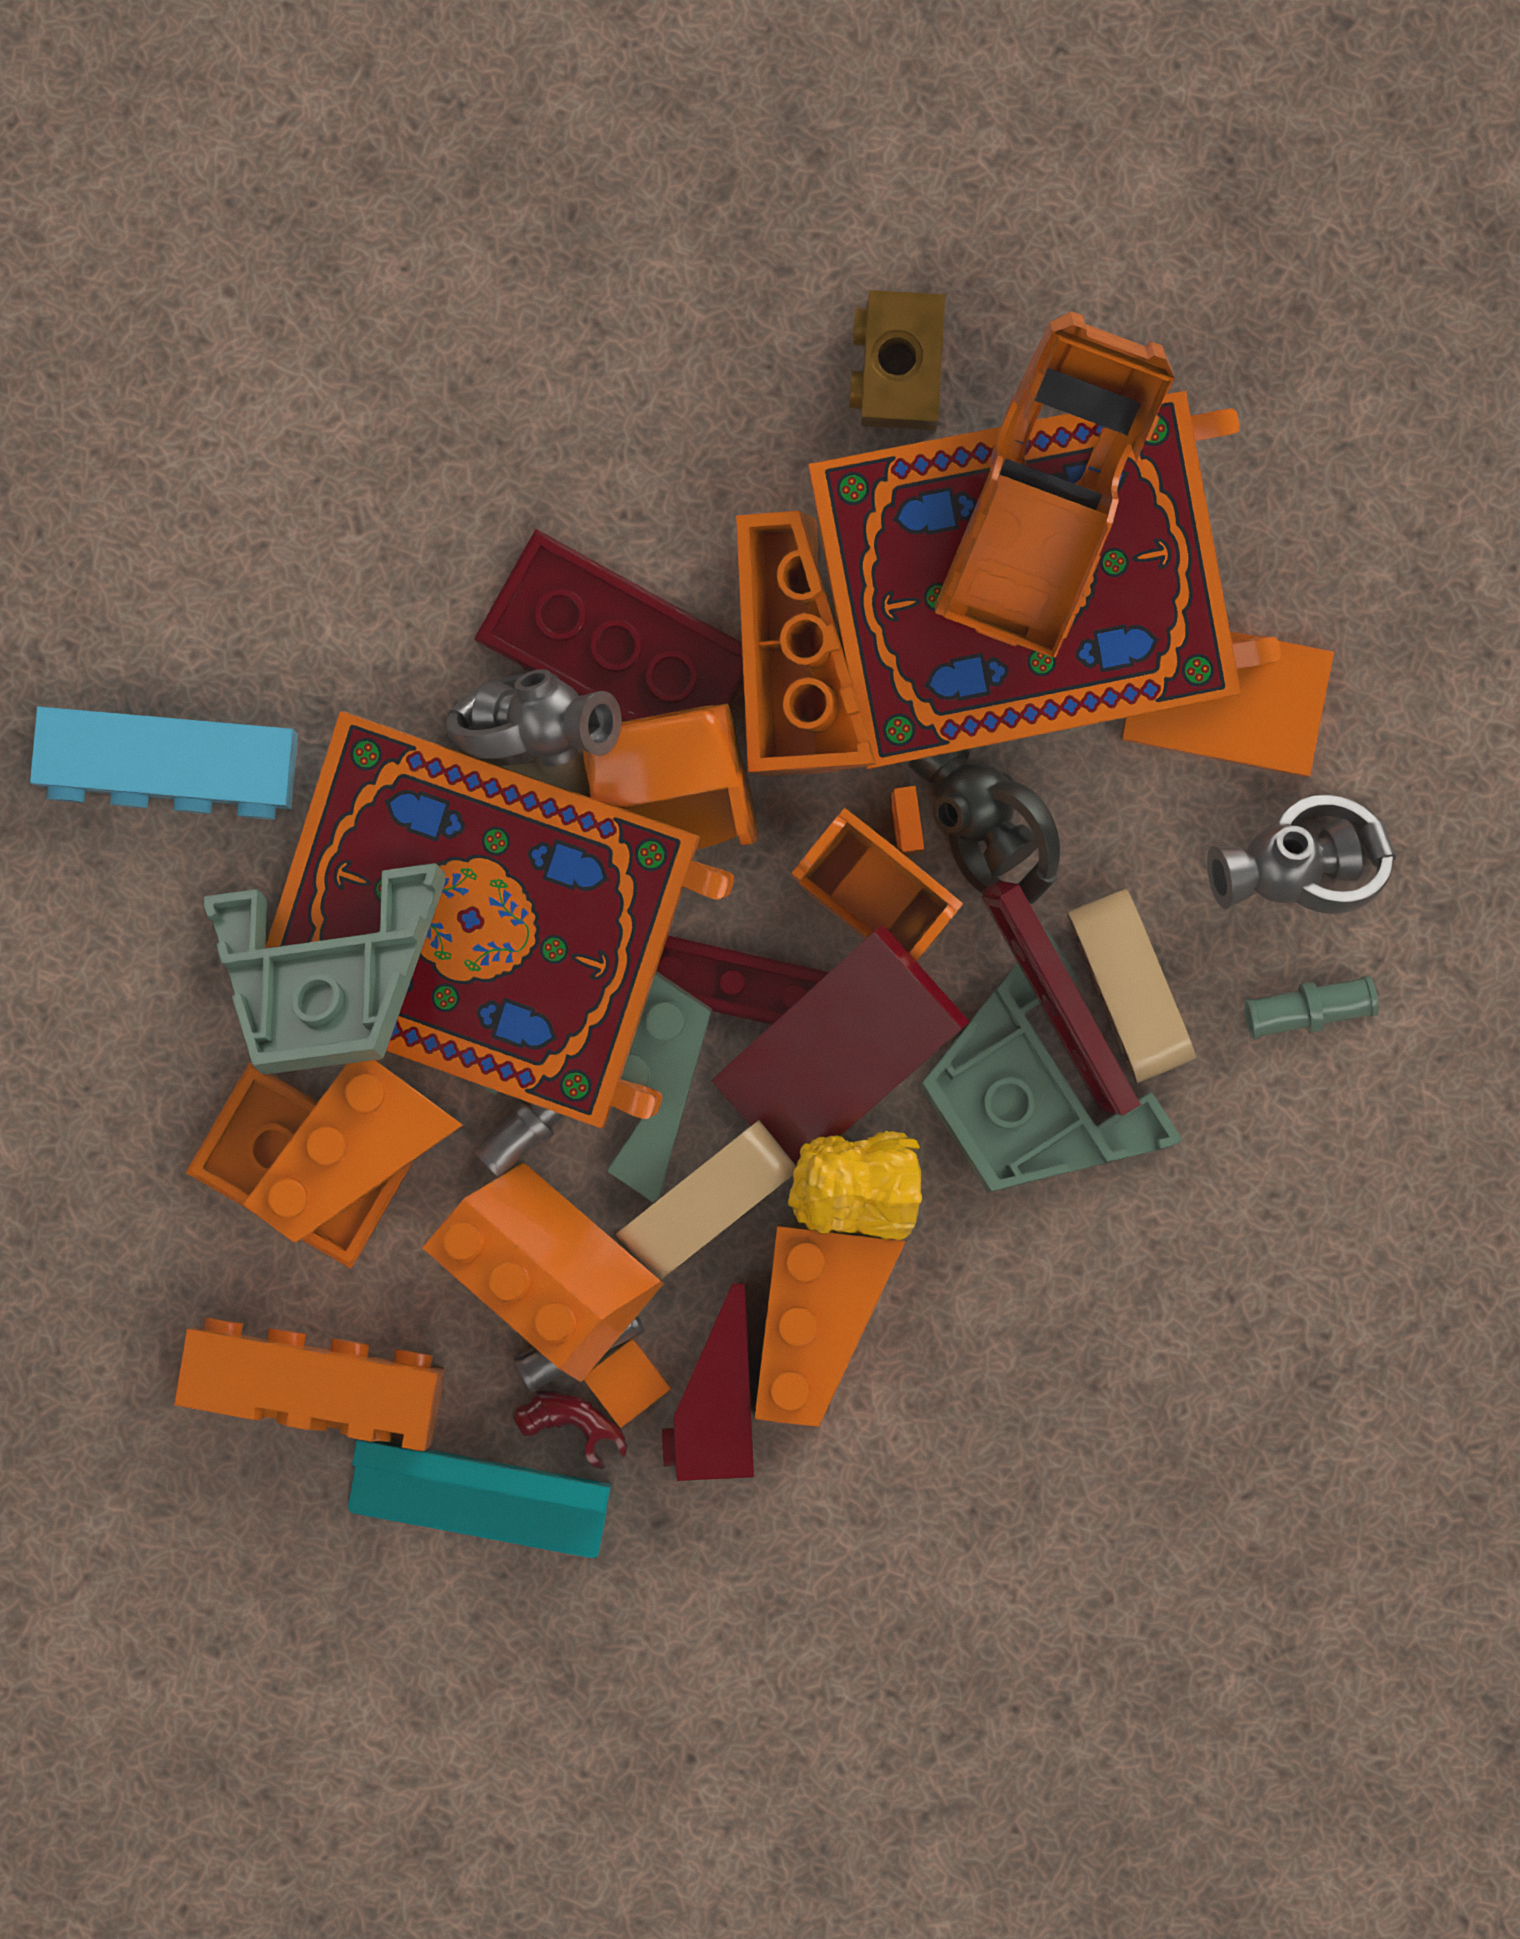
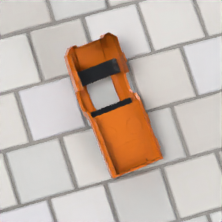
M1073 311L1049 323L1003 418L991 455L989 475L935 603L936 614L975 628L976 632L1013 646L1018 644L1051 657L1057 656L1063 639L1068 636L1076 617L1074 613L1088 580H1091L1101 558L1099 554L1113 524L1119 502L1117 494L1118 483L1126 460L1133 449L1135 461L1137 462L1145 440H1151L1160 418L1156 415L1175 379L1162 345L1150 341L1143 346L1085 324L1083 315ZM1043 404L1103 426L1083 476L1074 484L1026 465L1025 448ZM1090 466L1101 470V473L1092 471L1088 469V467Z

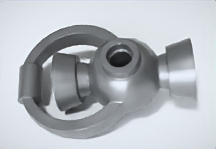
M544 669L517 673L490 681L479 689L470 691L447 714L448 735L460 752L471 757L487 759L508 757L527 752L532 756L540 757L542 763L546 766H558L569 762L578 754V748L596 756L607 754L612 750L619 738L622 723L619 704L612 694L606 691H599L579 696L571 686L559 680L550 671ZM473 724L474 730H469L468 728Z
M1317 795L1307 797L1292 805L1276 825L1263 830L1249 844L1247 854L1240 847L1212 846L1207 855V873L1212 893L1217 903L1223 909H1227L1249 898L1254 889L1265 899L1277 903L1296 902L1316 912L1342 914L1367 905L1383 890L1390 877L1392 862L1397 856L1384 823L1378 821L1367 809L1343 797ZM1316 816H1332L1341 819L1321 830L1317 840L1304 828L1294 826L1305 819ZM1352 823L1360 829V834L1372 865L1377 867L1375 878L1366 886L1353 891L1339 892L1322 888L1318 884L1323 873H1326L1330 879L1343 881H1358L1361 876L1362 852L1358 836L1351 825Z

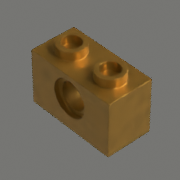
M869 290L867 308L855 307L853 346H865L864 371L851 370L849 409H862L861 426L937 430L946 294ZM890 346H901L912 354L915 364L909 372L903 375H891L880 366L878 361L880 353Z

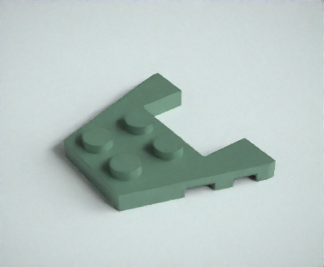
M436 863L382 871L380 931L366 935L265 949L267 898L258 889L204 896V907L207 917L213 922L219 941L216 946L221 963L228 970L235 993L232 999L253 1066L265 1075L384 1058L445 884V872Z
M1046 931L1070 978L1075 982L1079 978L1049 931ZM1017 962L918 1085L987 1193L1169 1148L1182 1141L1181 1136L1152 1092L1138 1099L1141 1105L1124 1116L1115 1114L1098 1126L1093 1123L1025 1017V1013L1039 1005L1040 1002Z
M657 971L621 1080L641 1084L662 1093V1103L659 1112L655 1116H651L649 1119H641L607 1170V1172L653 1203H655L663 1189L684 1107L712 1012V1008ZM482 1086L495 1096L499 1093V1091Z

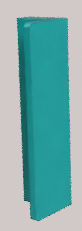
M356 1440L352 1461L355 1471L348 1503V1510L353 1514L592 1559L599 1555L612 1487L611 1483L426 1449L425 1451L402 1448V1444L394 1442Z

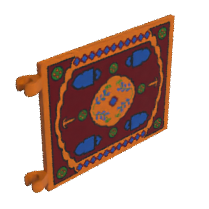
M1186 390L1166 395L1156 415L1160 418L1151 440H1145L1137 462L1135 461L1133 449L1126 460L1117 488L1119 502L1113 524L1099 554L1101 558L1092 579L1088 580L1074 613L1076 617L1067 638L1063 639L1056 657L1045 655L1018 644L1016 646L980 634L976 632L975 628L935 613V603L989 475L991 455L1000 427L807 464L842 649L876 761V765L865 766V769L1240 695L1241 689L1237 669L1279 661L1281 651L1276 637L1261 636L1232 643L1195 441L1236 434L1240 427L1236 410L1229 408L1190 415ZM1069 413L1036 419L1025 448L1026 465L1073 484L1076 483L1086 470L1103 426ZM1011 438V440H1014V441H1016V442H1019V443L1023 444V442H1020V441H1018V440H1015V439H1012V438ZM1091 466L1088 467V469L1092 471L1101 473V470L1093 468Z
M340 711L265 949L378 933L380 931L382 871L436 863L445 872V884L386 1051L603 1129L612 1106L641 1119H649L659 1112L662 1103V1093L648 1086L621 1080L625 1064L683 888L685 887L715 900L722 899L730 895L734 884V875L723 869L692 861L700 839L698 835L488 761L468 756L462 752L357 715Z

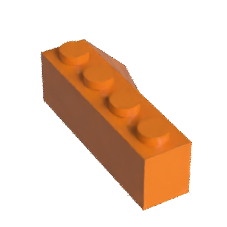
M799 510L736 515L748 772L772 777L830 773L876 765L819 572L817 520Z

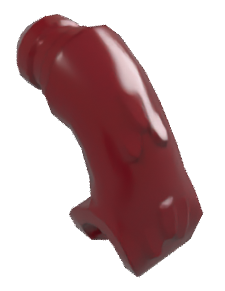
M537 1390L538 1395L531 1398L532 1402L518 1407L513 1416L523 1436H534L546 1427L547 1429L554 1426L561 1428L568 1424L576 1426L586 1437L585 1456L593 1467L605 1468L603 1459L596 1451V1444L600 1439L607 1438L613 1440L617 1444L620 1454L623 1457L627 1455L628 1445L622 1430L594 1409L590 1402L584 1401L583 1398L556 1391Z

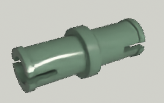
M1364 976L1362 979L1316 987L1314 982L1299 984L1298 991L1254 1000H1244L1246 1024L1250 1037L1253 1039L1306 1028L1308 1033L1323 1031L1324 1024L1363 1016H1377L1379 1012L1377 993L1371 976Z

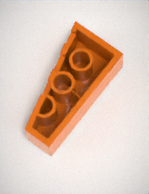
M205 1317L204 1328L192 1327L187 1329L174 1402L175 1406L251 1420H263L264 1417L274 1418L278 1424L305 1430L327 1431V1427L340 1429L339 1433L347 1435L348 1438L370 1442H390L391 1438L403 1440L402 1448L425 1451L433 1444L445 1369L431 1366L432 1354L395 1349L393 1360L368 1356L370 1344L332 1338L330 1349L306 1346V1333L278 1328H269L267 1339L242 1335L244 1323Z

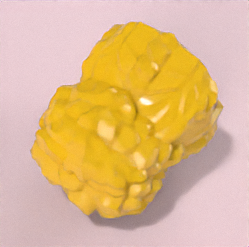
M887 1130L884 1133L878 1132L866 1140L855 1141L854 1143L848 1140L845 1141L842 1136L838 1135L826 1138L818 1137L812 1140L810 1144L805 1143L800 1149L801 1158L793 1169L794 1182L790 1189L788 1205L793 1207L794 1215L800 1224L805 1223L809 1230H817L823 1235L830 1232L833 1233L835 1230L836 1232L845 1231L852 1234L863 1233L875 1237L881 1236L883 1240L895 1239L899 1241L905 1239L911 1234L917 1222L919 1206L922 1201L921 1168L917 1154L913 1152L920 1149L916 1139L907 1137L905 1133L889 1132Z

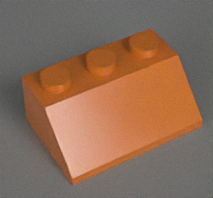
M525 1163L520 1164L465 1197L422 1247L558 1369L582 1382L664 1285L659 1278Z

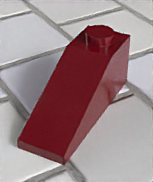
M745 1282L731 1284L674 1414V1428H662L664 1467L676 1466L677 1481L754 1477Z

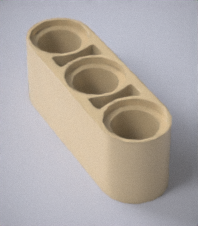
M1126 888L1066 912L1074 937L1078 936L1080 942L1077 944L1097 993L1104 997L1105 1001H1102V1005L1123 1054L1127 1053L1129 1059L1126 1060V1063L1135 1082L1138 1084L1196 1060L1192 1042Z
M758 1120L617 1232L615 1236L634 1258L657 1278L662 1280L793 1176V1169L796 1165L761 1121Z

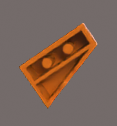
M378 1061L348 1063L246 1199L243 1206L292 1242L299 1243L465 1125Z
M777 1225L755 1409L756 1420L820 1426L906 1241L895 1239L883 1240L879 1237L837 1232L823 1235L817 1230Z

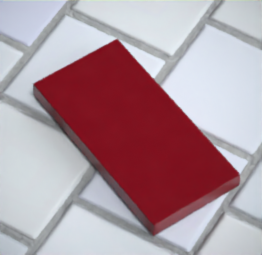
M538 529L534 530L474 638V641L528 671L540 669L550 671L559 680L571 686L579 696L599 691L609 692L619 704L622 722L708 705H729L744 679L742 642Z
M882 924L717 1074L711 1082L751 1126L760 1120L797 1166L798 1160L801 1158L800 1149L805 1143L810 1144L812 1140L818 1137L826 1138L844 1134L970 1021Z

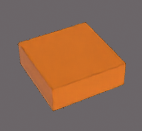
M916 786L894 788L889 795L896 849L904 855L923 853L924 843Z
M634 1338L595 1366L583 1379L620 1428L672 1389Z

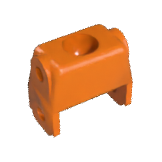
M728 704L708 705L624 721L621 723L620 735L615 746L607 754L596 756L582 750L590 788V798L698 835L700 839L696 850L728 841L739 836L742 846L754 844L758 840V822L749 777L741 758L736 728Z
M846 808L834 819L791 873V877L811 897L864 940L883 924L916 962L963 905L961 901Z

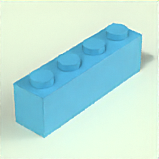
M37 706L30 783L39 788H47L46 799L53 801L84 803L85 792L110 794V805L147 809L149 797L174 799L173 810L179 812L211 814L212 803L238 805L237 816L275 820L276 808L292 809L298 733L289 728Z

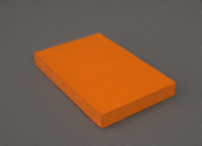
M1230 631L1232 643L1258 637ZM1279 641L1281 651L1279 661L1237 669L1241 689L1240 695L1125 717L1121 741L1308 778L1311 774L1334 651Z
M249 1062L185 1173L243 1206L246 1199L312 1112L318 1101L272 1074L263 1075ZM414 1162L302 1241L352 1269Z

